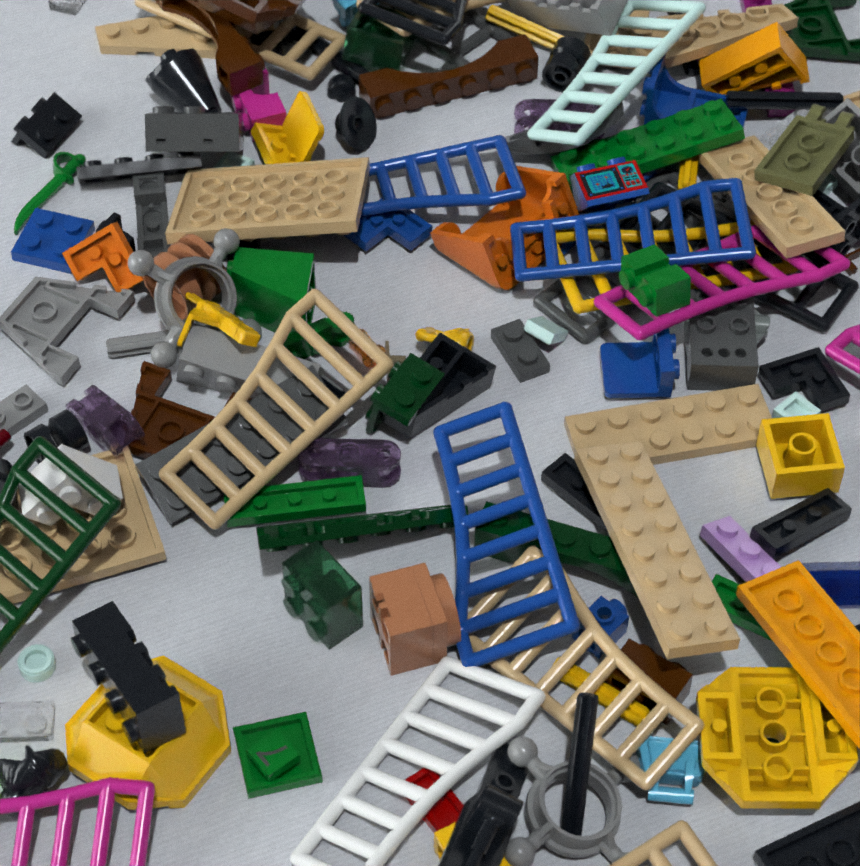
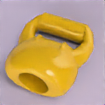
M433 327L418 329L415 333L416 339L420 342L432 343L437 335L442 333L471 351L474 346V335L469 329L456 328L443 332Z

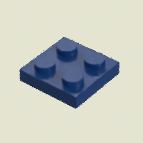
M35 208L11 250L12 260L72 274L62 253L93 235L95 231L94 221Z

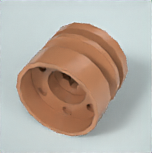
M186 234L178 242L173 243L167 249V252H161L154 257V264L164 270L174 261L185 257L196 256L210 259L214 250L202 238L195 234ZM198 268L189 269L181 274L174 284L172 291L173 307L177 315L182 320H185L191 310L196 308L194 303L186 299L185 294L187 292L195 293L200 298L210 301L221 293V288L217 280L210 273ZM148 275L142 276L146 288L154 299L157 281Z

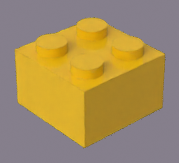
M829 413L761 419L756 446L771 499L815 495L826 488H829L834 493H839L845 466Z

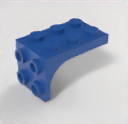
M665 54L650 70L649 74L651 77H645L642 94L646 95L647 99L642 101L640 117H644V124H647L649 121L674 115L681 110H689L704 105L708 101L722 98L725 102L726 95L694 89L678 83L667 71ZM730 109L744 128L749 109Z

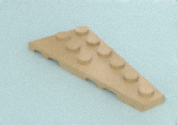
M783 4L748 7L745 13H730L729 9L718 10V15L703 17L702 14L666 53V68L680 66L695 59L705 58L775 22H778L785 31L797 28L798 17ZM685 14L658 16L657 18L681 20ZM618 28L615 35L664 38L670 31ZM616 47L623 55L648 56L653 50Z

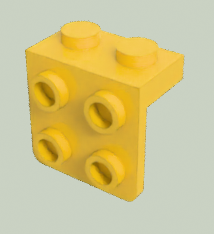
M299 91L282 126L255 122L250 132L265 164L311 161L314 150L324 136V125L308 93Z

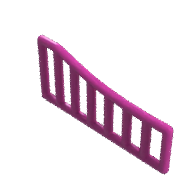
M755 224L751 226L753 239L759 241L802 273L786 275L756 254L753 259L744 261L769 278V280L754 283L727 262L708 263L710 267L738 287L725 292L692 268L695 265L679 266L691 277V283L709 297L697 302L690 298L689 305L671 313L656 317L646 307H643L638 299L630 291L625 290L622 285L594 298V305L636 340L641 341L669 327L727 304L779 290L822 282L847 270L850 267V261L830 246L814 250V252L830 262L821 268H818L801 255L786 259ZM739 232L721 239L722 249L742 247ZM706 246L697 251H706L709 250L708 246ZM626 297L654 320L641 326L613 303Z
M108 777L45 793L0 799V814L19 812L11 866H27L35 810L59 805L51 866H67L75 801L98 795L99 802L90 866H106L115 794L138 796L129 866H145L155 785L147 780Z

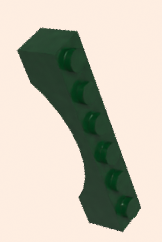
M486 501L483 509L496 504ZM518 511L475 527L474 546L534 525L531 514ZM547 519L561 563L577 566L601 575L620 585L638 598L611 537ZM536 539L489 557L504 562H513L528 547L535 546L541 550L539 540Z

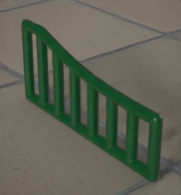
M42 436L35 438L11 467L0 493V528L4 519H6L56 563L46 576L41 579L0 544V563L32 590V593L19 608L0 593V613L9 620L0 630V654L121 507V501L118 497ZM41 454L103 504L90 522L28 471ZM19 484L23 485L80 533L66 551L11 505Z

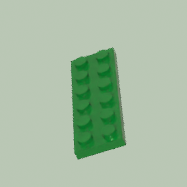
M721 98L708 101L704 105L689 110H681L674 115L659 120L649 121L647 124L633 129L622 130L618 134L603 139L593 140L580 147L550 156L555 172L566 174L572 192L569 176L577 172L576 167L595 163V167L600 168L608 166L607 160L625 157L626 162L636 160L643 174L745 139L744 128Z

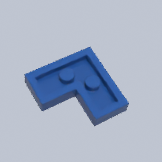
M411 210L392 211L360 217L358 232H351L344 236L364 251H368L389 235L411 251L431 236L432 225Z

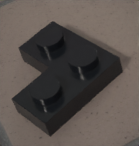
M819 347L766 363L759 367L758 375L773 398L804 389L811 402L821 412L849 402L850 393Z

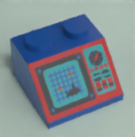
M625 157L607 160L608 166L596 168L595 163L576 167L577 172L569 176L579 213L636 201L650 194L636 160L626 162Z

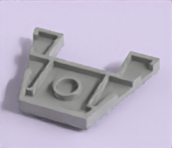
M35 277L0 316V328L59 384L64 385L80 366L78 356L58 348L57 345L90 307L119 319L135 300L134 292L129 289H122L121 292L107 291L106 286L94 285L92 288L78 287L76 282Z

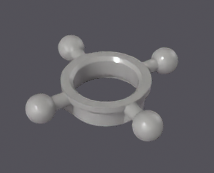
M225 228L215 234L213 240L215 250L210 259L196 256L185 257L174 261L163 270L154 264V258L148 251L136 250L129 256L127 264L131 273L136 276L148 275L157 281L154 291L156 312L161 322L170 330L165 340L154 345L151 350V359L156 366L168 368L177 360L176 346L185 322L177 315L173 307L172 291L175 282L185 271L198 268L210 273L217 280L221 288V307H224L226 311L234 315L237 302L236 288L230 275L222 268L226 255L234 253L240 244L239 236L234 230ZM239 318L244 324L257 331L261 337L262 329L257 321ZM208 324L204 326L216 331H220L218 327H214Z
M517 737L511 741L507 750L509 759L518 767H526L536 778L529 789L525 805L526 817L533 833L526 838L515 837L509 841L504 857L511 866H530L535 859V851L542 845H545L555 853L571 858H585L602 852L611 863L629 853L622 852L614 839L619 829L622 811V801L617 785L620 782H632L613 765L611 766L612 770L606 773L599 767L590 764L588 785L600 795L604 802L607 815L606 823L601 831L593 835H573L564 831L553 822L545 806L547 787L558 780L567 779L569 761L562 762L556 766L544 764L537 757L538 748L532 739ZM633 754L630 760L640 767L638 757Z

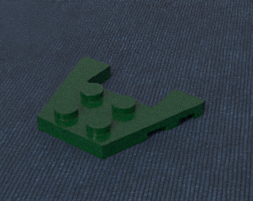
M794 0L784 4L798 17L797 28L785 32L806 57L860 61V38L847 40L833 8L856 5L857 0Z

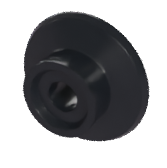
M354 96L347 99L342 105L335 119V129L343 141H346L350 147L358 151H365L372 145L376 137L377 124L374 112L367 101L361 97Z

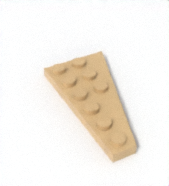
M159 16L95 26L101 54L137 55L139 52H155V56L161 57L169 49H175L176 52L185 49H195L201 58L216 59L215 56L218 48L213 39ZM234 24L236 31L239 32L242 27ZM274 24L264 31L275 30Z

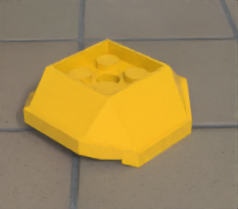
M162 655L151 660L153 665L158 664L164 671L168 686L174 685L179 692L186 733L144 754L137 741L133 744L129 742L121 725L124 719L120 713L114 715L111 712L104 697L107 691L103 684H101L65 724L67 763L69 771L87 783L108 777L151 781L155 785L153 809L165 806L169 808H185L231 753L222 691ZM115 794L116 802L129 810H137L138 796Z
M730 667L709 685H705L697 691V716L704 722V729L699 734L701 766L742 809H820L857 766L859 760L857 745L794 667ZM766 738H774L778 740L779 743L770 742Z

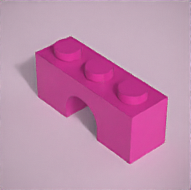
M266 67L263 70L264 84L231 96L234 111L243 112V131L249 132L253 143L255 140L250 131L255 122L282 126L287 116L278 93L270 94Z

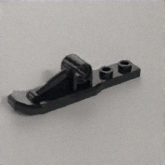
M508 743L503 744L492 753L476 794L468 799L461 808L438 866H500L514 830V823L524 804V801L518 799L529 771L526 767H518L509 759L507 754Z

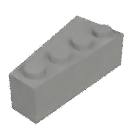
M508 0L516 15L545 28L607 36L612 35L628 1Z
M192 323L179 358L176 381L229 394L237 393L254 370L267 347L257 344V347L242 345L225 333ZM277 357L267 372V375L277 385L294 376ZM296 357L307 368L313 365L316 371L319 372L320 364ZM258 386L250 398L253 399L264 391Z

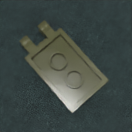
M813 104L805 117L796 115L754 170L755 180L813 196L854 140L855 127L850 126L855 114L842 111L834 124L826 122V119L821 118L826 111V107Z

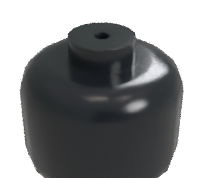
M337 74L329 80L327 84V97L329 99L345 102L350 97L356 96V84L350 76Z

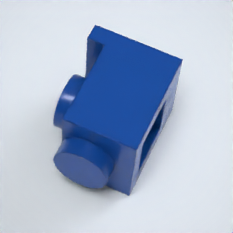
M600 596L589 607V610L600 626L615 643L627 632L629 615H627L626 607L619 600L611 599L608 601L603 596ZM580 620V629L572 634L573 640H576L585 630ZM595 641L587 649L599 659L605 654Z

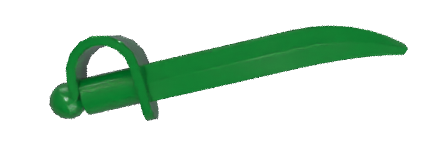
M69 152L55 154L53 158L54 177L21 209L14 225L15 235H18L23 226L28 222L35 208L40 209L66 183L69 185L74 183L72 176L77 172L76 167H81L83 162H86L83 154L73 155ZM64 162H68L63 168L59 166Z

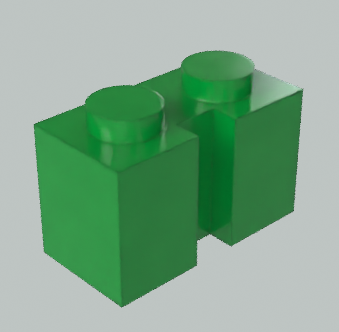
M655 244L621 256L619 280L622 287L630 291L638 299L639 303L656 317L690 304L691 277L677 264L670 265L669 257Z

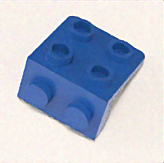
M667 328L653 335L652 342L603 343L600 346L604 395L608 398L671 397L674 379H679L680 376L679 359H673V353H676V335L670 334V330Z

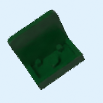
M412 353L408 355L403 363L397 361L388 375L390 379L385 386L380 384L371 396L370 401L373 404L365 416V419L368 420L366 432L371 435L382 422L383 413L408 427L441 384L445 373Z

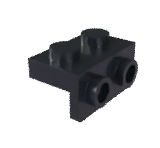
M54 92L47 100L42 97L33 106L31 111L34 114L30 118L22 117L13 128L17 133L11 142L17 145L23 140L45 158L79 122L82 115Z

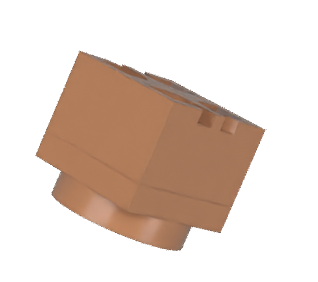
M425 562L369 577L370 617L376 634H379L381 649H387L384 651V657L391 676L438 664L443 657L447 656V647L456 645L461 641V627L457 607L450 585L443 573L430 576Z

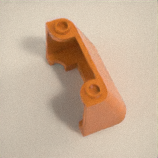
M516 166L525 187L526 196L520 200L497 204L464 233H461L460 228L455 223L443 222L430 232L435 247L438 251L491 286L503 290L513 288L519 281L515 279L510 234L511 225L516 222L579 215L565 173ZM505 171L497 179L496 192L511 189ZM543 233L525 234L524 244L527 268H534L546 259Z

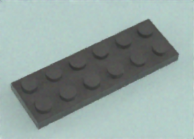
M311 365L310 367H308V369L324 384L323 380L319 376L314 366ZM295 375L278 384L314 421L329 409ZM265 392L247 401L290 444L304 432ZM239 413L225 426L264 466H267L280 454ZM345 415L340 416L308 447L346 426L348 420ZM207 425L135 465V469L170 526L195 512L160 479L159 471ZM216 437L202 450L237 487L244 485L255 477ZM192 461L176 474L207 505L224 496V493Z

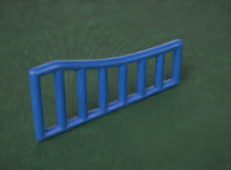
M496 135L370 163L369 176H377L384 200L369 203L364 201L361 217L421 208L493 206L523 199L526 196V190L505 137L503 135ZM496 148L511 189L497 192L492 191L478 152ZM463 155L467 156L480 194H460L448 159ZM432 162L437 163L447 195L427 194L418 165ZM406 168L415 197L396 198L388 172Z
M739 178L702 181L647 201L611 210L513 223L510 227L515 279L519 282L620 272L621 256H624L619 221L638 216L642 248H646L655 244L650 212L669 207L676 254H666L669 257L670 265L688 266L753 259L756 256V249L742 181ZM731 191L742 247L722 249L712 193ZM699 196L709 250L689 252L681 202ZM606 224L611 260L592 262L587 227ZM575 229L579 263L559 265L555 231ZM543 233L546 266L527 268L524 235Z
M504 401L435 427L433 435L443 466L455 528L457 558L455 604L461 627V641L456 645L462 665L465 667H479L576 633L580 629L579 619L512 405ZM501 418L506 434L453 453L449 440L450 436ZM510 447L515 464L463 483L460 482L457 466ZM518 477L520 478L524 491L523 495L467 515L464 497ZM529 508L534 525L470 548L469 529ZM536 539L539 540L543 557L470 583V563ZM545 571L549 572L553 589L468 619L470 598ZM558 603L563 618L562 622L473 652L469 634Z

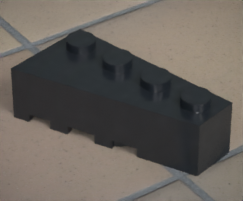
M113 601L72 620L75 636L70 638L72 646L79 658L86 656L90 664L87 665V669L95 685L103 684L107 691L104 694L107 705L114 715L117 713L121 714L124 719L121 725L131 744L137 741L144 754L186 733L179 692L174 685L168 686L164 671L158 664L153 665L148 649L143 642L134 644L137 641L135 633Z

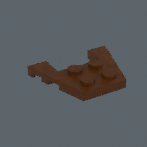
M144 361L141 365L140 382L137 383L134 409L131 411L124 445H128L131 454L146 459L207 425L215 416L161 398V394L172 379L171 370ZM235 392L232 393L225 406L235 396Z

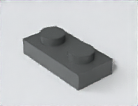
M517 319L491 329V339L518 381L522 383L549 373L550 363L533 337L525 332V325L521 319Z

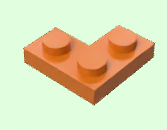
M118 222L111 223L62 253L77 281L87 278L102 268L116 292H121L122 289L130 290L144 281L142 276L134 275L128 268V258L133 253V250Z

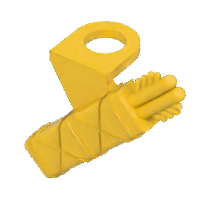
M187 292L185 294L186 299L194 303L196 308H193L189 313L179 336L177 346H183L191 324L195 320L218 327L242 345L257 347L260 334L253 328L244 324L243 321H240L239 318L226 311L219 304L204 300L195 293Z

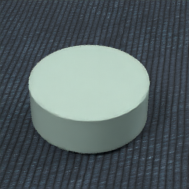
M40 644L28 646L18 656L17 664L20 674L29 682L45 681L55 672V657L52 650L47 646Z

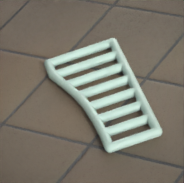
M628 0L612 35H602L593 53L578 75L552 106L528 130V138L535 141L582 145L705 12L706 5L699 1ZM634 10L686 13L681 20L629 16ZM618 28L670 31L664 38L615 35ZM609 46L653 49L648 56L606 53ZM598 65L636 68L630 75L594 72ZM585 84L618 87L612 94L580 91ZM569 103L600 105L595 113L564 110ZM553 122L583 125L576 133L547 129Z

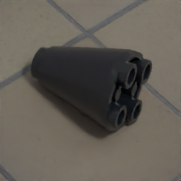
M175 49L167 50L162 54L159 65L146 77L145 81L152 91L167 104L174 106V109L178 112H184V107L205 106V112H221L220 104L203 60L195 49H185L178 52Z

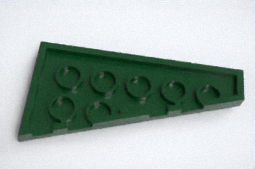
M451 504L260 526L256 527L259 550L266 549V552L287 550V546L301 544L302 548L323 546V541L336 539L338 544L353 543L359 541V535L384 536L390 535L391 531L405 529V532H419L426 530V525L440 524V528H453L454 521ZM465 504L466 513L468 515V506Z

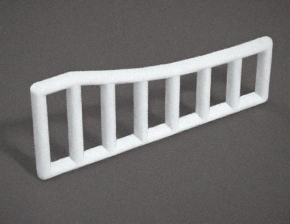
M450 656L443 657L292 852L290 862L294 866H333L311 856V853L321 840L325 839L367 858L368 860L364 866H383L411 830L440 798L468 772L526 727L545 701L546 695L544 691L478 666L465 667L459 659ZM451 672L526 701L516 715L440 687V685ZM432 699L502 727L487 739L422 715L419 712L428 700ZM408 726H411L471 751L455 764L398 740ZM389 753L439 773L442 776L429 789H425L381 771L377 767ZM366 781L416 802L401 817L355 796ZM347 810L387 827L391 831L378 846L333 825L343 811Z

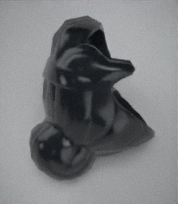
M26 745L25 759L22 761L0 759V784L3 789L0 799L40 794L53 787L58 778L65 773L67 767L64 753L55 748L35 752L29 745ZM18 812V813H9V814H6V815L12 816V817H18L19 812Z

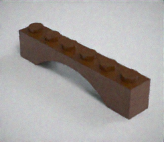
M155 0L163 11L174 13L193 21L212 37L218 48L215 56L217 78L231 96L264 84L263 70H265L263 58L259 53L255 54L247 38L241 36L236 31L234 23L199 7L197 0Z
M524 34L499 40L480 58L451 70L413 73L384 68L360 74L359 97L367 101L374 112L375 118L378 119L535 80L538 75L539 57L528 37Z

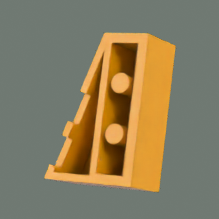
M778 22L699 60L701 86L706 91L726 95L728 91H753L770 86L772 90L782 88L781 84L800 80V84L810 82L806 56Z

